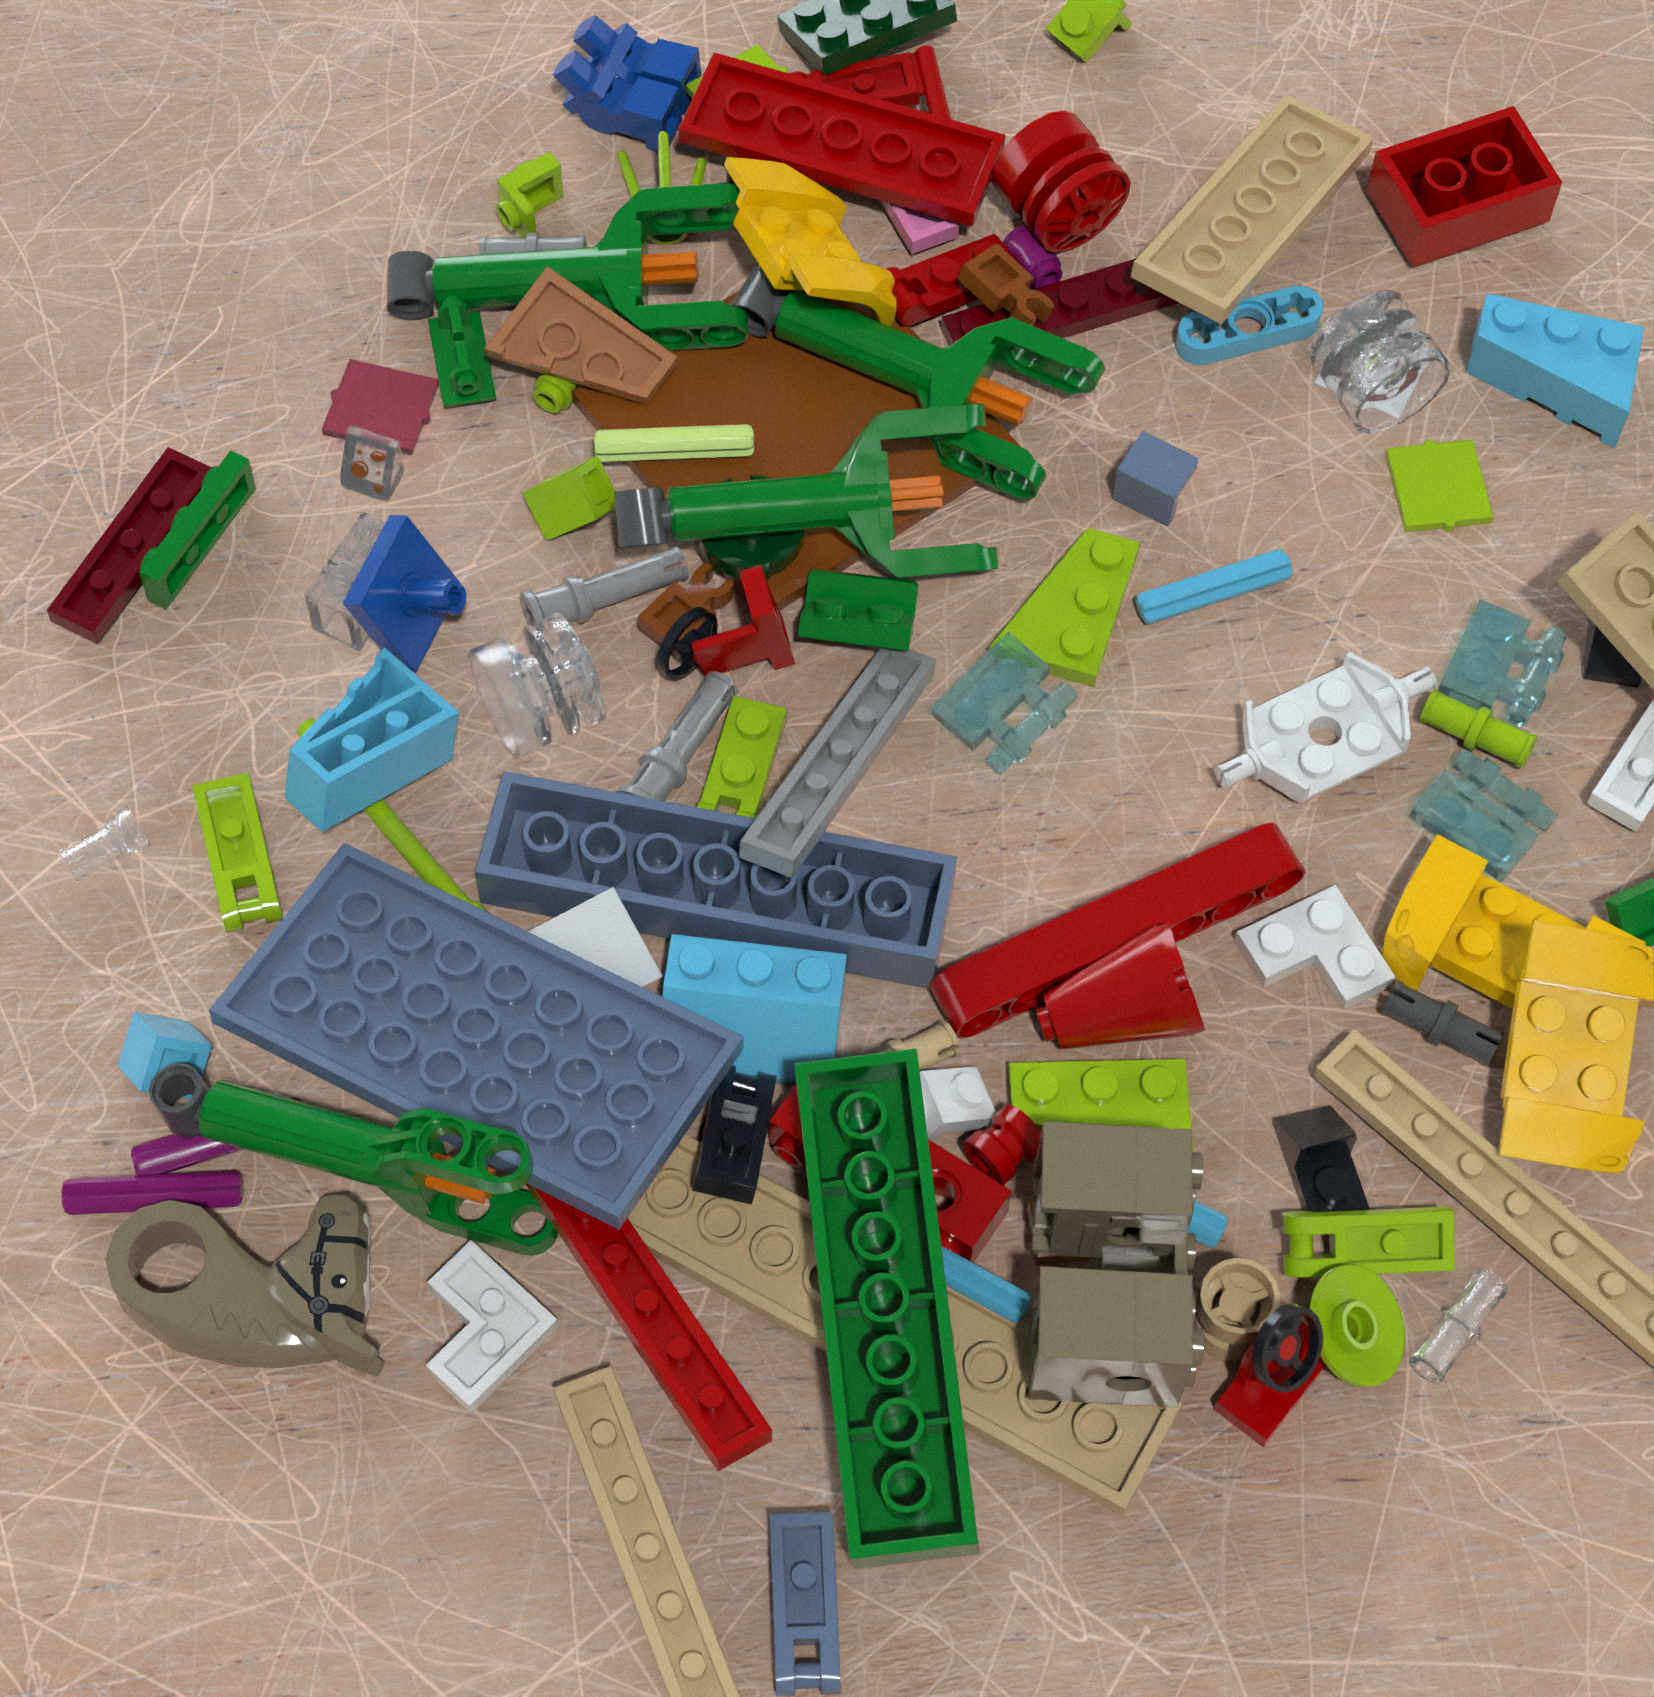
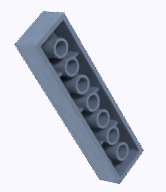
M503 771L475 874L480 903L556 917L614 887L640 934L671 939V934L842 953L847 954L846 973L930 989V982L936 975L953 894L957 856L824 832L793 878L739 858L740 840L756 818Z

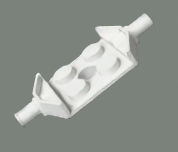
M1350 652L1346 654L1343 666L1255 708H1253L1254 703L1252 700L1247 701L1243 712L1245 751H1243L1241 756L1222 765L1215 766L1216 778L1218 782L1221 781L1220 785L1226 789L1230 785L1252 776L1255 781L1261 779L1297 802L1302 803L1407 752L1411 740L1408 711L1409 701L1430 689L1436 688V677L1434 673L1430 674L1431 669L1425 666L1402 679H1394L1391 674ZM1319 727L1327 728L1335 733L1338 742L1329 746L1317 744L1311 739L1309 732Z

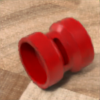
M1006 1104L992 1117V1128L989 1127L986 1131H975L962 1143V1149L974 1168L1004 1186L1016 1175V1167L1021 1161L1031 1162L1036 1158L1041 1132L1024 1112L1013 1105Z

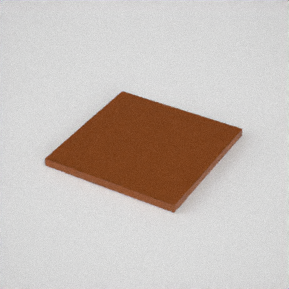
M739 291L722 301L731 305ZM823 298L877 321L867 305ZM895 316L890 327L919 338L909 326H903ZM775 325L769 335L755 337L748 334L747 339L736 346L670 351L678 357V364L647 405L586 386H580L572 391L573 403L597 430L740 424L752 426L754 432V451L750 456L624 461L647 488L663 487L664 499L666 498V493H668V488L674 486L719 483L732 478V481L750 480V475L778 478L830 473L875 414L884 411L922 408L917 395L776 337ZM985 412L986 426L976 429L1021 447L992 415ZM929 438L881 442V451H887L889 479L940 475L941 485H943L944 496H942L943 506L980 483L940 466ZM940 508L892 512L895 537ZM835 528L804 531V544L797 558L786 569L773 574L768 580L779 609L782 610L807 593L808 575L811 569L841 572L864 556L860 554L855 545ZM721 572L726 579L730 578L734 581V588L748 603L742 579Z

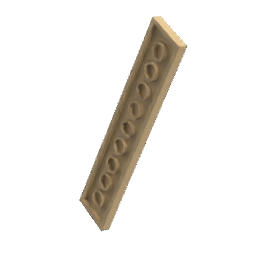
M684 1135L628 1216L629 1221L656 1259L827 1353L810 1202L761 1175L758 1178L752 1205L692 1191L702 1143ZM947 1287L964 1429L1123 1516L1178 1416L1182 1403L1179 1402L1178 1408L1029 1400L1030 1321L1023 1318L1019 1322H1011Z

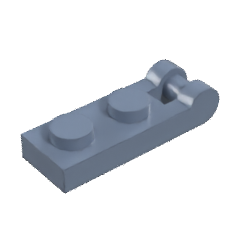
M833 1512L770 1514L776 1696H795V1689L821 1688V1695L841 1694ZM819 1645L820 1662L795 1663L794 1646Z

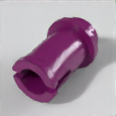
M1020 226L1015 228L1005 237L1003 241L1004 246L1015 260L1034 277L1029 288L1036 289L1061 280L1063 272L1060 259L1055 254H1048L1028 227Z

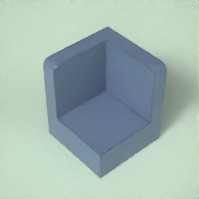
M1142 431L1117 469L1112 500L1162 525L1169 526L1175 517L1178 497L1197 469L1198 458Z

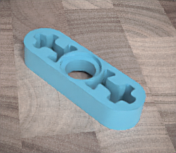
M1291 286L1245 298L1222 323L1224 326L1223 330H1219L1221 324L1196 311L1185 315L1179 323L1175 343L1176 351L1188 363L1206 365L1306 339L1315 334L1319 328L1323 312V301L1317 292L1305 286ZM1290 308H1296V310L1298 311V313H1297V312H1289V309H1290ZM1307 313L1306 317L1300 318L1299 314ZM1251 317L1258 320L1262 324L1263 329L1258 333H1245L1238 329L1235 322L1240 318ZM1199 333L1202 339H1209V342L1202 343L1198 337H1192V334Z

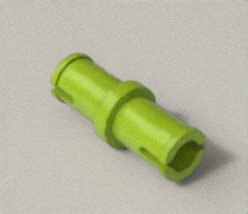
M1434 689L1430 694L1420 716L1421 723H1427L1464 740V747L1472 751L1479 747L1516 764L1521 769L1528 761L1538 735L1530 734L1493 717V710L1482 706L1477 710L1440 693L1437 689Z

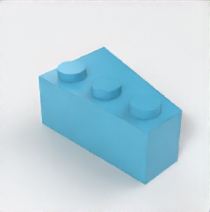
M1486 293L1474 331L1466 373L1523 402L1531 398L1557 412L1556 419L1568 425H1571L1574 420L1601 434L1600 441L1615 448L1630 411L1644 327Z
M384 647L375 656L374 666L362 679L356 677L347 687L346 696L333 710L327 708L289 750L285 799L321 832L329 829L451 761L459 711Z

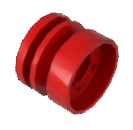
M1065 110L1048 113L1030 122L1014 135L1000 152L992 168L991 178L996 191L1016 214L1022 215L1024 223L1036 235L1047 251L1055 253L1073 250L1103 231L1121 211L1129 196L1131 185L1126 172L1119 164L1114 162L1107 150L1099 148L1095 136L1077 115Z

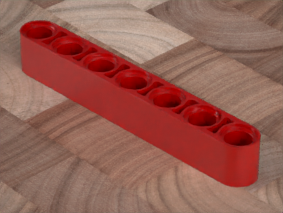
M1273 822L1265 823L953 964L936 975L930 982L929 988L958 1038H969L1045 1004L1043 993L1155 924L1158 926L1167 922L1177 943L1287 892L1303 879L1306 874L1305 868L1277 824Z

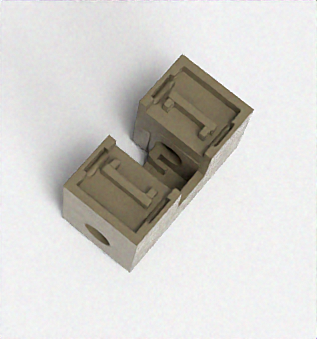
M1043 1121L1033 1168L1031 1254L1101 1258V1270L1040 1267L1038 1308L1031 1307L1029 1400L1178 1408L1184 1388L1194 1387L1196 1366H1201L1203 1361L1204 1331L1202 1327H1194L1196 1297L1195 1291H1193V1275H1188V1270H1193L1195 1234L1188 1233V1228L1194 1210L1195 1189L1200 1190L1202 1185L1203 1155L1202 1152H1192L1191 1129Z

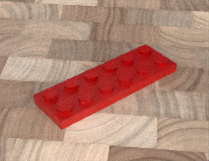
M715 52L712 54L678 129L680 143L734 158L785 163L812 181L972 227L991 183L992 168L1000 152L1005 147L1006 138L1005 134Z

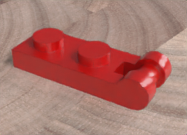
M994 233L900 270L898 267L887 268L886 270L892 273L895 281L892 294L896 298V318L903 326H911L977 300L978 298L957 279L963 264L996 243L1012 258L1014 257Z

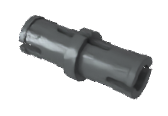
M1400 980L1394 986L1393 993L1390 994L1381 1013L1428 1035L1427 1042L1437 1047L1442 1042L1482 1062L1487 1067L1505 1034L1457 1011L1458 1004L1450 1000L1446 1004L1440 1003L1404 985V982Z

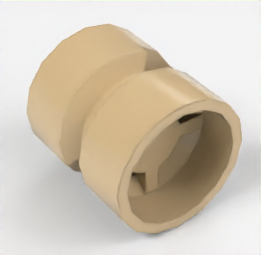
M1238 1257L1223 1260L1209 1270L1202 1281L1198 1298L1196 1299L1194 1327L1203 1328L1204 1352L1217 1360L1227 1362L1242 1361L1244 1354L1255 1342L1265 1320L1280 1305L1281 1295L1277 1281L1267 1268L1254 1260Z

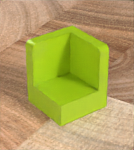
M598 455L553 474L522 492L543 536L547 540L595 521L615 508V489Z

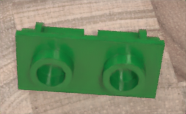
M458 296L446 297L442 300V306L438 309V317L428 319L443 407L496 400L489 357L485 356L484 353L486 341L480 311L470 312L469 306Z

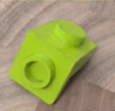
M1068 0L1046 29L1087 63L1117 25L1127 31L1133 23L1122 12L1127 5L1123 0Z
M550 151L534 160L521 163L513 171L497 179L500 201L496 204L497 214L509 231L516 230L521 237H526L527 232H536L535 212L563 198L561 164Z

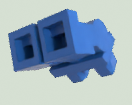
M594 15L583 21L572 37L573 41L588 54L587 59L574 50L563 57L552 74L569 91L562 105L573 115L578 112L582 121L591 129L604 134H611L616 131L645 140L647 149L655 152L659 151L658 134L665 131L669 137L670 147L681 125L682 115L686 114L692 98L686 92L685 85L702 76L699 48L659 38L655 44H651L636 36L638 32L628 23L613 30L608 24Z

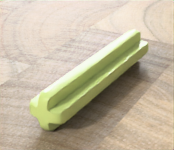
M748 424L598 430L594 436L595 456L598 455L601 462L750 456L754 451V432L752 426Z

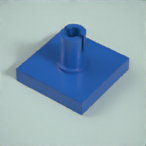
M389 515L342 604L381 650L385 647L412 672H417L446 614L457 615L461 613L466 604L467 594L464 586H462L407 515Z

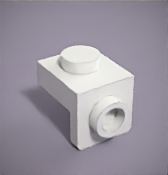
M977 1066L920 1072L929 1140L933 1141L943 1133L987 1129L992 1124V1117L996 1114V1110Z

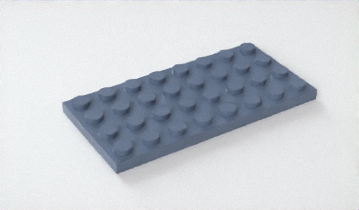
M346 843L342 844L209 1009L213 1024L400 1118L402 1113L427 1108L510 1131L521 1136L529 1147L534 1163L532 1176L527 1184L620 1230L743 1051L742 1035ZM446 1134L439 1137V1139L462 1149L463 1139L454 1134ZM504 1150L492 1156L488 1164L511 1175L520 1166L521 1156L514 1151Z

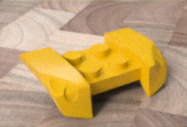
M727 157L724 167L740 190L735 202L739 210L733 224L773 287L783 290H802L808 296L864 304L868 306L878 322L892 326L896 315V298L892 294L895 283L894 277L890 271L882 267L862 262L857 251L851 246L840 229L847 210V206L843 201L785 163Z
M1437 834L1406 886L1385 934L1382 957L1395 975V979L1404 982V985L1418 991L1430 966L1513 1009L1516 984L1521 980V973L1526 965L1533 920L1612 933L1644 945L1646 942L1594 915L1587 927L1580 925L1484 875L1483 872L1488 860Z
M1538 920L1532 921L1525 969L1522 970L1521 980L1516 984L1500 1094V1099L1503 1100L1502 1109H1505L1498 1155L1607 1173H1622L1625 1171L1635 1143L1639 1139L1645 1123L1644 1120L1624 1117L1623 1112L1638 1005L1654 1009V952L1652 947L1612 933Z

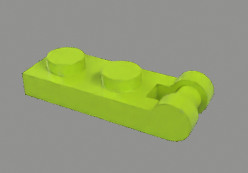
M733 696L704 791L697 805L698 808L719 811L721 805L738 809L736 815L751 818L758 817L786 725L787 708Z
M246 772L192 785L226 933L244 929L243 923L265 918L267 924L282 920V910L249 773ZM257 885L259 896L237 901L236 889Z
M1449 1207L1332 1212L1289 1211L1283 1213V1233L1289 1234V1254L1283 1255V1269L1286 1276L1322 1277L1333 1268L1351 1264L1365 1267L1375 1274L1455 1271L1454 1210ZM1329 1234L1330 1254H1314L1313 1235Z

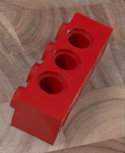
M796 1084L769 1121V1144L773 1146V1151L781 1160L792 1167L801 1169L803 1166H806ZM928 1139L935 1195H940L951 1203L948 1209L937 1211L941 1246L974 1263L1007 1215L1012 1191Z

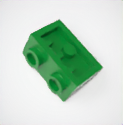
M816 568L811 569L808 575L806 601L800 615L798 637L909 651L913 636L919 585L916 581Z

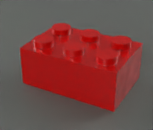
M1512 106L1376 151L1366 191L1412 267L1549 222L1562 181L1518 111Z

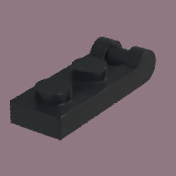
M732 1065L710 1099L692 1191L752 1205L758 1184L776 1075L759 1072L758 1076L754 1077L737 1073L736 1066Z

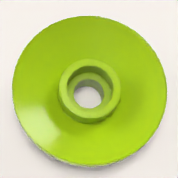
M1353 1264L1331 1269L1318 1281L1310 1303V1310L1318 1316L1323 1330V1346L1320 1356L1327 1367L1345 1383L1362 1388L1380 1385L1395 1374L1404 1354L1405 1326L1399 1304L1387 1284L1371 1270Z

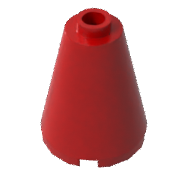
M1167 922L1158 926L1155 924L1043 993L1046 1005L1035 1010L1046 1042L1058 1039L1063 1050L1187 1037L1205 1031L1194 993L1187 979L1185 967L1169 924Z

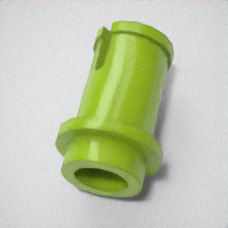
M541 375L535 380L533 398L545 411L558 413L560 410H566L571 406L573 401L572 391L577 389L579 384L549 375Z

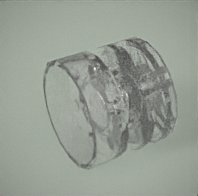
M1389 289L1366 294L1336 311L1319 327L1309 342L1307 358L1317 374H1320L1326 387L1329 390L1336 391L1335 397L1340 407L1356 430L1367 434L1390 429L1420 412L1439 394L1447 383L1451 371L1447 358L1432 337L1427 333L1421 332L1418 318L1413 312H1410L1401 294Z
M559 613L550 615L543 620L544 635L534 624H529L523 628L522 635L526 653L524 655H521L514 644L504 635L470 649L468 653L470 668L484 707L502 743L515 759L551 744L552 735L549 721L551 716L554 717L558 725L569 736L579 732V716L590 727L606 719L605 704L594 663L571 625Z

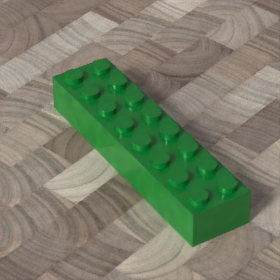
M917 1048L795 1063L850 1561L854 1569L980 1554Z

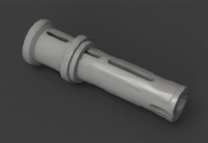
M675 546L668 551L584 580L581 576H574L572 574L564 577L563 584L537 593H533L529 589L520 593V600L527 624L534 637L539 639L545 637L546 630L574 620H577L580 624L588 622L594 616V610L670 585L674 581L683 582L688 580L689 572L687 565L664 570L666 566L684 561L685 558L679 547Z
M709 671L694 696L689 700L670 727L664 739L658 746L644 751L639 758L641 765L629 784L621 785L616 792L665 801L673 789L680 788L687 779L686 766L691 757L701 746L722 712L730 704L733 696L737 695V686H732L734 682L720 672Z

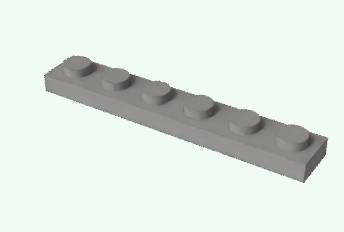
M882 647L879 649L740 840L739 858L793 878L933 678L936 665L935 658L910 649L909 651Z

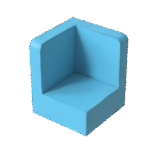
M134 1012L120 1055L118 1068L139 1091L149 1093L153 1077L158 1071L168 1065L175 1063L188 1064L195 1068L202 1077L212 1044L188 1021ZM189 1094L181 1098L191 1099L193 1095Z

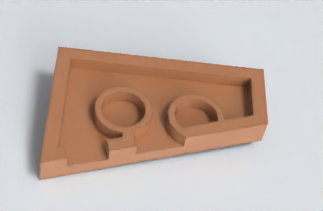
M548 266L484 348V353L487 357L645 405L648 404L678 364V357Z

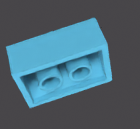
M671 934L662 997L743 1036V1051L733 1064L736 1066L737 1073L757 1077L759 1072L776 1075L777 1084L795 1086L797 1084L795 1063L836 1058L845 989L847 954Z

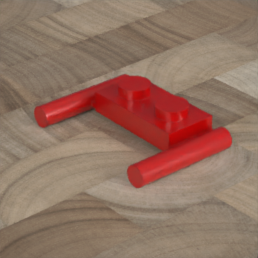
M929 45L919 47L914 53L906 52L857 62L827 75L822 74L819 70L811 71L809 74L801 71L790 73L906 107L919 105V96L925 95L929 113L951 119L935 49Z

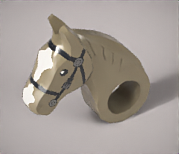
M348 1194L327 1195L319 1199L310 1216L306 1234L299 1243L285 1252L272 1266L265 1267L242 1249L201 1206L167 1200L139 1208L115 1230L105 1259L112 1290L122 1309L138 1326L173 1350L220 1364L241 1367L285 1368L323 1363L335 1359L360 1372L378 1376L384 1366V1363L378 1358L380 1351L364 1339L370 1310L371 1228L367 1209L356 1197ZM174 1243L190 1244L202 1249L206 1253L205 1264L199 1276L184 1289L173 1293H154L139 1285L140 1273L144 1264L160 1248Z

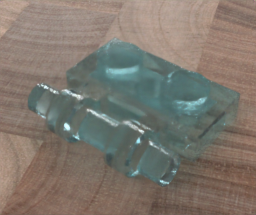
M1480 599L1438 690L1440 693L1477 710L1482 706L1491 709L1495 700L1510 705L1506 715L1508 721L1517 726H1526L1532 712L1539 711L1545 700L1546 690L1544 686L1549 675L1556 673L1564 658L1562 647L1566 640V634L1559 628L1548 627L1539 641L1534 642L1524 638L1531 623L1530 619ZM1513 661L1528 667L1523 679L1515 680L1507 676Z
M1008 631L931 709L932 716L972 751L988 736L998 744V747L985 761L995 773L1002 775L1014 762L1021 764L1031 754V745L1048 727L1055 729L1067 717L1065 710L1078 698V695L1065 682H1062L1050 695L1045 692L1039 685L1050 674L1049 665ZM1024 702L1033 712L1014 730L1004 720Z
M1465 749L1454 762L1453 768L1467 777L1466 781L1464 782L1445 769L1415 803L1409 817L1435 836L1438 834L1488 860L1484 871L1502 883L1534 846L1539 835L1524 823L1528 820L1546 832L1557 819L1558 813L1541 802L1543 796L1530 787L1523 790L1500 773L1502 767L1488 757L1482 761ZM1489 792L1506 804L1509 809L1505 811L1485 797L1483 793Z

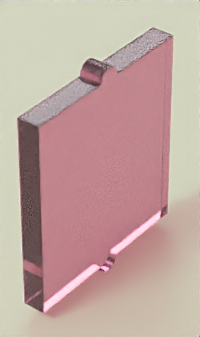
M349 359L338 389H334L330 393L332 404L323 424L322 433L326 436L412 456L423 426L431 422L429 410L439 387V381L427 376Z

